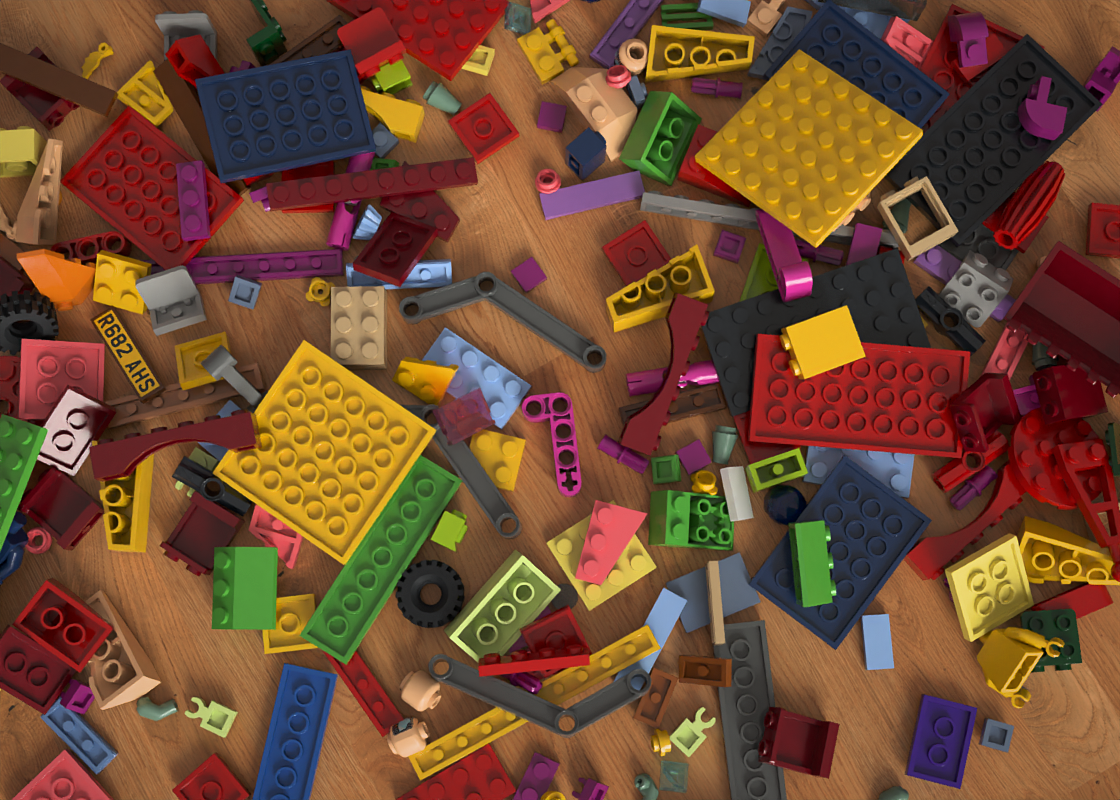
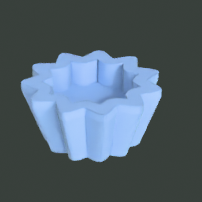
M370 204L367 205L355 228L352 237L354 239L370 240L379 227L382 216Z

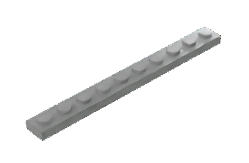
M658 191L643 192L640 211L759 230L755 211L761 208L748 210L742 209L736 204L718 205L707 199L694 201L689 200L688 197L683 195L670 197L664 196L663 193ZM842 224L837 230L832 231L824 241L850 245L855 225L850 227ZM882 229L879 245L893 249L898 248L899 245L891 231ZM792 231L793 236L800 237L799 235H797L795 232Z

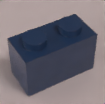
M588 127L566 146L565 164L581 181H584L605 162L607 148L605 138L598 131L593 132Z

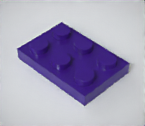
M922 694L905 775L961 789L977 708Z

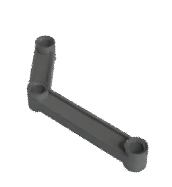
M482 272L477 276L438 289L406 297L399 305V312L403 320L408 324L414 325L423 320L485 300L583 366L587 371L597 373L606 364V352L602 347L573 330L490 272ZM484 281H490L494 286L490 291H483L479 288L480 284ZM410 305L419 307L417 314L414 316L405 314L407 307ZM592 353H596L601 357L602 361L597 365H592L588 362L587 357Z
M220 345L201 364L217 381L224 377L250 403L247 409L254 413L268 393V390L261 394L234 367L238 361L223 345Z
M434 404L401 405L426 423L431 413L440 414V419L437 423L429 424L437 430L432 437L498 533L506 539L517 538L522 531L520 520L442 409ZM509 519L516 522L515 530L511 533L503 532V523Z
M444 654L433 656L428 665L429 672L438 682H442L564 738L574 736L648 693L651 686L650 675L643 669H636L573 706L564 709L493 676L479 677V670ZM439 662L449 664L448 671L443 675L436 674L434 670ZM642 677L646 682V687L642 690L634 689L631 685V679ZM564 717H569L573 719L575 726L570 731H563L559 727V721Z

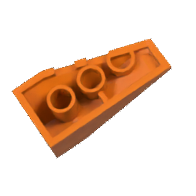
M46 249L16 254L17 260L43 297L47 296L50 299V303L53 302L55 309L58 311L72 310L73 306L82 304L94 288L95 263L89 262L86 263V266L81 265V259H65L64 254Z

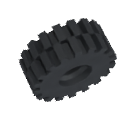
M18 290L11 291L12 296H7L6 293L0 296V351L5 353L9 350L10 355H16L21 349V339L56 341L55 336L58 337L59 334L55 305L53 302L50 303V299L47 296L42 298L41 293L38 292L30 295V290H24L23 294H18ZM19 320H30V321L24 322V323H17V322H16V321H19Z
M423 560L417 564L414 563L407 571L403 572L401 580H398L396 592L398 608L402 611V615L415 625L425 628L444 626L452 621L462 609L465 599L464 585L459 574L444 562ZM430 583L436 584L441 590L440 600L433 605L424 603L420 596L421 589Z

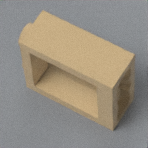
M927 176L921 180L918 177L909 180L903 184L905 188L897 193L895 190L887 192L880 197L882 201L877 205L878 211L907 261L946 241L959 232ZM921 191L942 229L910 246L889 207Z

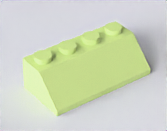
M515 549L444 629V632L478 663L479 658H484V655L489 653H499L500 656H503L522 635L520 628L532 623L561 589Z

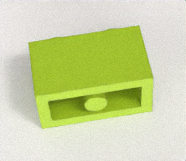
M799 448L750 464L744 468L753 493L808 474Z

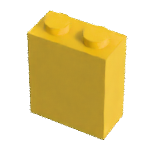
M847 305L781 329L783 333L780 335L782 346L785 351L789 350L792 358L789 361L791 371L794 376L798 375L799 379H806L866 357Z

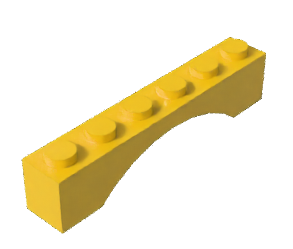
M360 85L366 111L379 120L396 138L416 143L425 116L423 106H420L421 104L415 100L406 99V101L396 99L390 93L371 92V89Z

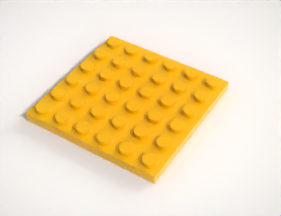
M799 49L695 155V160L817 248L923 136V130Z
M303 340L253 413L257 418L262 447L237 453L228 449L213 471V474L334 559L346 565L437 430Z

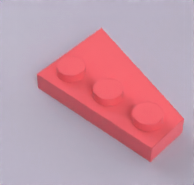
M595 500L575 579L602 585L647 513Z

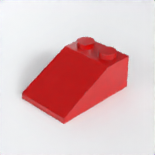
M698 124L677 180L749 208L751 203L749 199L696 162L695 155L718 133Z
M54 578L47 579L12 624L79 673L114 629L108 621L79 596Z

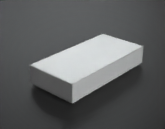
M743 466L720 469L730 521L754 518Z

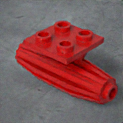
M1053 161L1044 162L1023 181L1016 193L1013 192L982 223L994 232V240L999 246L1010 250L1016 248L1023 254L1026 252L1049 217L1046 214L1055 202L1065 178V170L1059 163Z

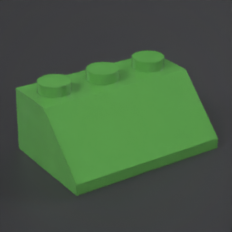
M650 91L619 159L632 170H639L640 174L667 186H672L702 118L672 92Z
M824 520L788 523L796 604L802 607H811L833 603L832 596H836V585L834 579L830 580L829 569H833L832 553L827 552V542L831 540L829 525H825Z
M214 548L212 629L276 630L278 548Z

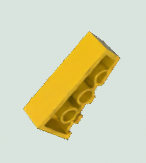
M652 25L645 83L747 70L752 63L755 36Z
M696 244L683 255L671 259L668 264L658 270L651 271L638 282H633L606 298V312L614 333L665 317L674 293L682 294L705 304L713 302L715 290L698 245Z
M92 441V446L97 445V441ZM154 454L139 464L130 476L104 482L100 481L101 490H99L100 500L103 501L105 514H103L108 550L146 553Z

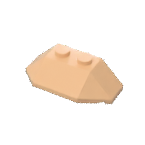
M571 67L553 79L551 84L585 129L590 127L593 132L598 131L602 134L607 142L606 157L612 162L621 155L635 125L637 107L622 88H614L607 85L606 76L608 69Z

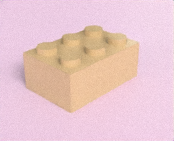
M384 286L331 287L330 358L348 370H387V291Z

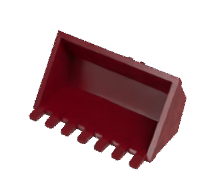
M1058 241L1004 316V319L1009 321L1006 327L1015 333L1018 328L1028 334L1026 340L1029 343L1036 345L1039 341L1048 347L1046 354L1052 358H1056L1059 354L1068 360L1065 365L1067 368L1074 372L1077 368L1082 369L1087 373L1085 378L1093 385L1100 381L1107 386L1105 392L1115 398L1117 394L1120 395V280Z

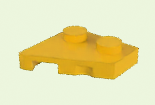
M149 60L117 91V98L125 105L131 106L157 128L173 112V107L153 72L155 70L153 62Z
M405 357L400 362L392 381L429 405L439 406L459 366L456 364L443 366L437 365L436 361H420L418 358Z

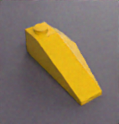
M1024 516L1017 534V540L1028 582L1044 584V581H1061V584H1071V581L1088 582L1091 585H1120V582L1116 581L1111 575L1113 561L1108 548H1100L1099 544L1052 523Z

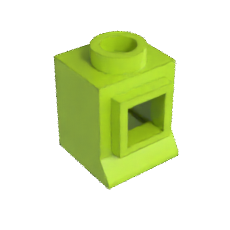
M402 60L393 65L387 63L381 66V71L370 78L377 93L382 91L394 95L413 85L410 80L411 76Z
M455 509L451 513L444 511L431 540L457 553L456 544H461L469 528L466 526L467 515Z

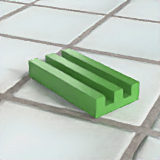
M698 3L661 5L662 26L693 30H713L714 27L712 16L701 12L685 13L698 12ZM707 19V22L667 24V21Z

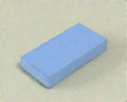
M699 0L697 11L743 28L747 23L751 1Z
M889 614L861 616L865 670L894 668Z

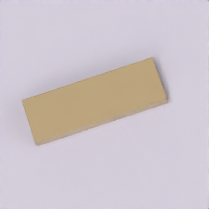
M708 561L705 570L711 641L713 646L725 643L718 561Z

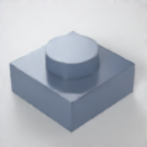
M636 75L627 83L626 89L631 101L637 109L643 107L648 94L645 84L643 82L639 83Z
M381 123L372 130L376 146L375 155L378 158L384 159L399 144V140Z
M237 275L228 301L254 309L262 283Z
M985 718L979 745L1008 753L1014 726Z

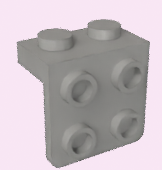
M192 10L184 14L165 11L162 14L155 15V22L164 35V61L168 59L165 55L176 40L198 34L202 36L217 60V31L207 14L202 11Z
M969 250L963 258L959 269L939 293V296L950 307L961 311L966 322L979 328L1007 295L1014 279L1010 277L1006 270L996 268L990 264L983 255Z
M186 266L174 267L135 281L136 289L149 309L152 328L156 336L207 320L202 296Z

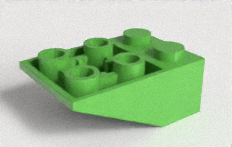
M673 490L651 492L648 545L733 551L734 521H730L725 496Z

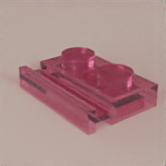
M480 388L432 410L443 435L447 437L448 446L454 445L496 423L490 416L491 411Z

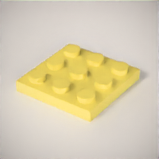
M614 500L609 502L610 504L616 505ZM591 515L546 543L589 611L657 568L636 534H634L602 585L575 579Z
M1011 533L945 569L964 639L970 642L1034 605L1018 540Z

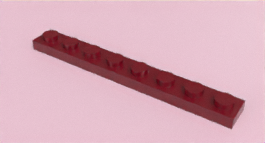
M474 157L266 183L271 212L472 186L478 184L475 160Z

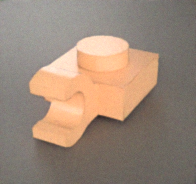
M762 0L747 19V24L767 38L780 20L782 14L778 10L786 0H771L769 4Z

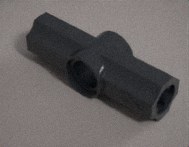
M930 286L915 299L918 310L934 324L935 330L949 338L961 351H970V357L985 343L986 340L964 320L961 311L950 307ZM944 316L950 317L953 320V327H948L944 323Z
M186 456L183 457L172 475L173 478L200 492L206 500L216 501L241 516H244L252 503L246 496L215 476L213 471ZM215 481L220 485L221 489L212 491L208 488L207 483Z

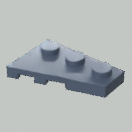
M787 6L747 76L764 79V73L811 20L813 11Z

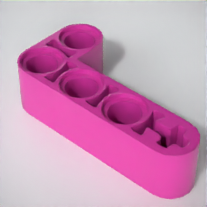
M763 209L756 210L755 215L758 228L783 302L811 296L813 279L810 266L807 261L802 262L792 230Z
M560 392L529 396L522 403L523 416L527 421L533 423L550 421L557 487L561 495L569 498L574 497L581 490L582 481L571 398L567 394ZM563 400L567 403L568 407L564 412H557L553 409L554 402ZM529 404H539L541 412L538 415H530L526 411ZM560 426L568 427L571 431L570 436L565 439L559 438L556 435L557 428ZM563 452L571 453L574 457L573 462L569 465L562 464L559 461L560 454ZM576 469V472H571V481L576 482L577 485L573 486V491H568L567 487H562V484L566 483V472L560 474V470L571 471Z

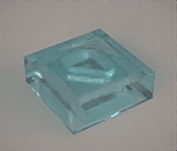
M512 2L507 3L504 29L523 35L529 33L531 29V8Z
M662 760L660 764L659 790L686 793L689 764Z

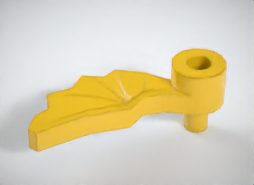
M105 42L101 43L98 46V51L90 53L89 57L85 58V63L81 67L83 69V78L88 79L92 72L100 65V61L103 58L114 54L113 48Z

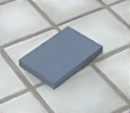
M740 552L718 561L723 618L761 602L756 590L748 584L751 578ZM705 567L665 583L668 590L688 600L679 616L686 633L710 624Z

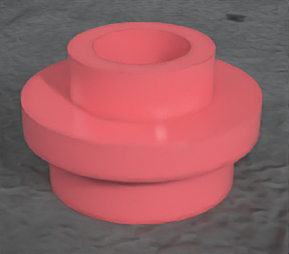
M615 65L607 70L606 83L614 88H622L630 82L632 78L631 72L624 65Z
M552 169L541 170L535 179L537 190L545 194L557 191L561 185L560 176Z
M35 527L26 533L29 537V542L25 547L29 552L42 554L51 547L52 536L44 528ZM38 536H41L43 542L37 546L35 540Z

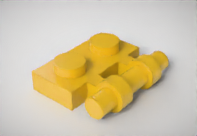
M554 19L546 23L550 31L546 35H543L538 27L517 39V44L542 85L564 72V68L561 65L564 61L567 60L571 67L579 63L575 55V48L573 45H569L564 37L565 32L563 28L558 26ZM555 41L561 49L557 54L554 53L550 46Z

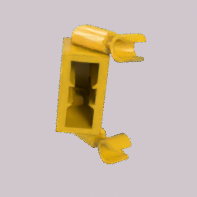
M1011 626L1006 629H995L978 638L984 645L977 655V661L982 667L986 684L1004 697H1011V703L1015 708H1022L1025 704L1024 701L1030 700L1031 694L1028 690L1021 688V686L1044 652L1041 648H1046L1049 656L1057 657L1061 652L1052 649L1051 644L1063 647L1065 643L1057 637L1050 639V641L1045 640V636L1028 629Z

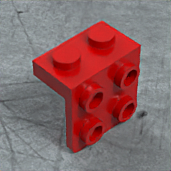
M380 7L342 26L337 31V35L345 49H351L355 67L361 77L366 75L367 78H370L381 71V66L387 63L393 65L404 59L403 54L406 53V48L402 41L399 40L385 12Z

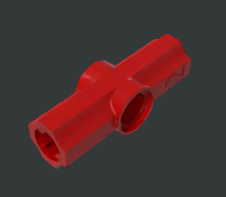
M996 430L986 439L989 447L986 453L962 452V458H954L931 474L933 482L944 494L1006 452L1010 447L1008 440ZM967 455L975 459L976 465L974 468L966 464Z

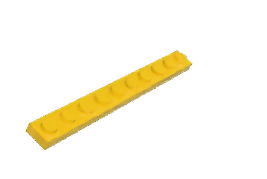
M647 624L589 656L590 665L569 667L543 681V686L539 693L534 695L559 705L661 648ZM496 707L408 757L421 781L528 721Z

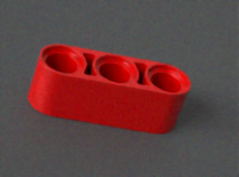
M109 231L56 243L51 247L50 251L60 254L70 252L68 259H81V265L86 266V263L89 262L96 264L97 253L101 250L128 257L132 251V246L121 233ZM116 241H121L120 248L112 251V245ZM95 246V252L91 256H86L87 250Z
M1086 582L1031 606V610L1073 609L1076 613V619L1114 602L1106 585H1091Z

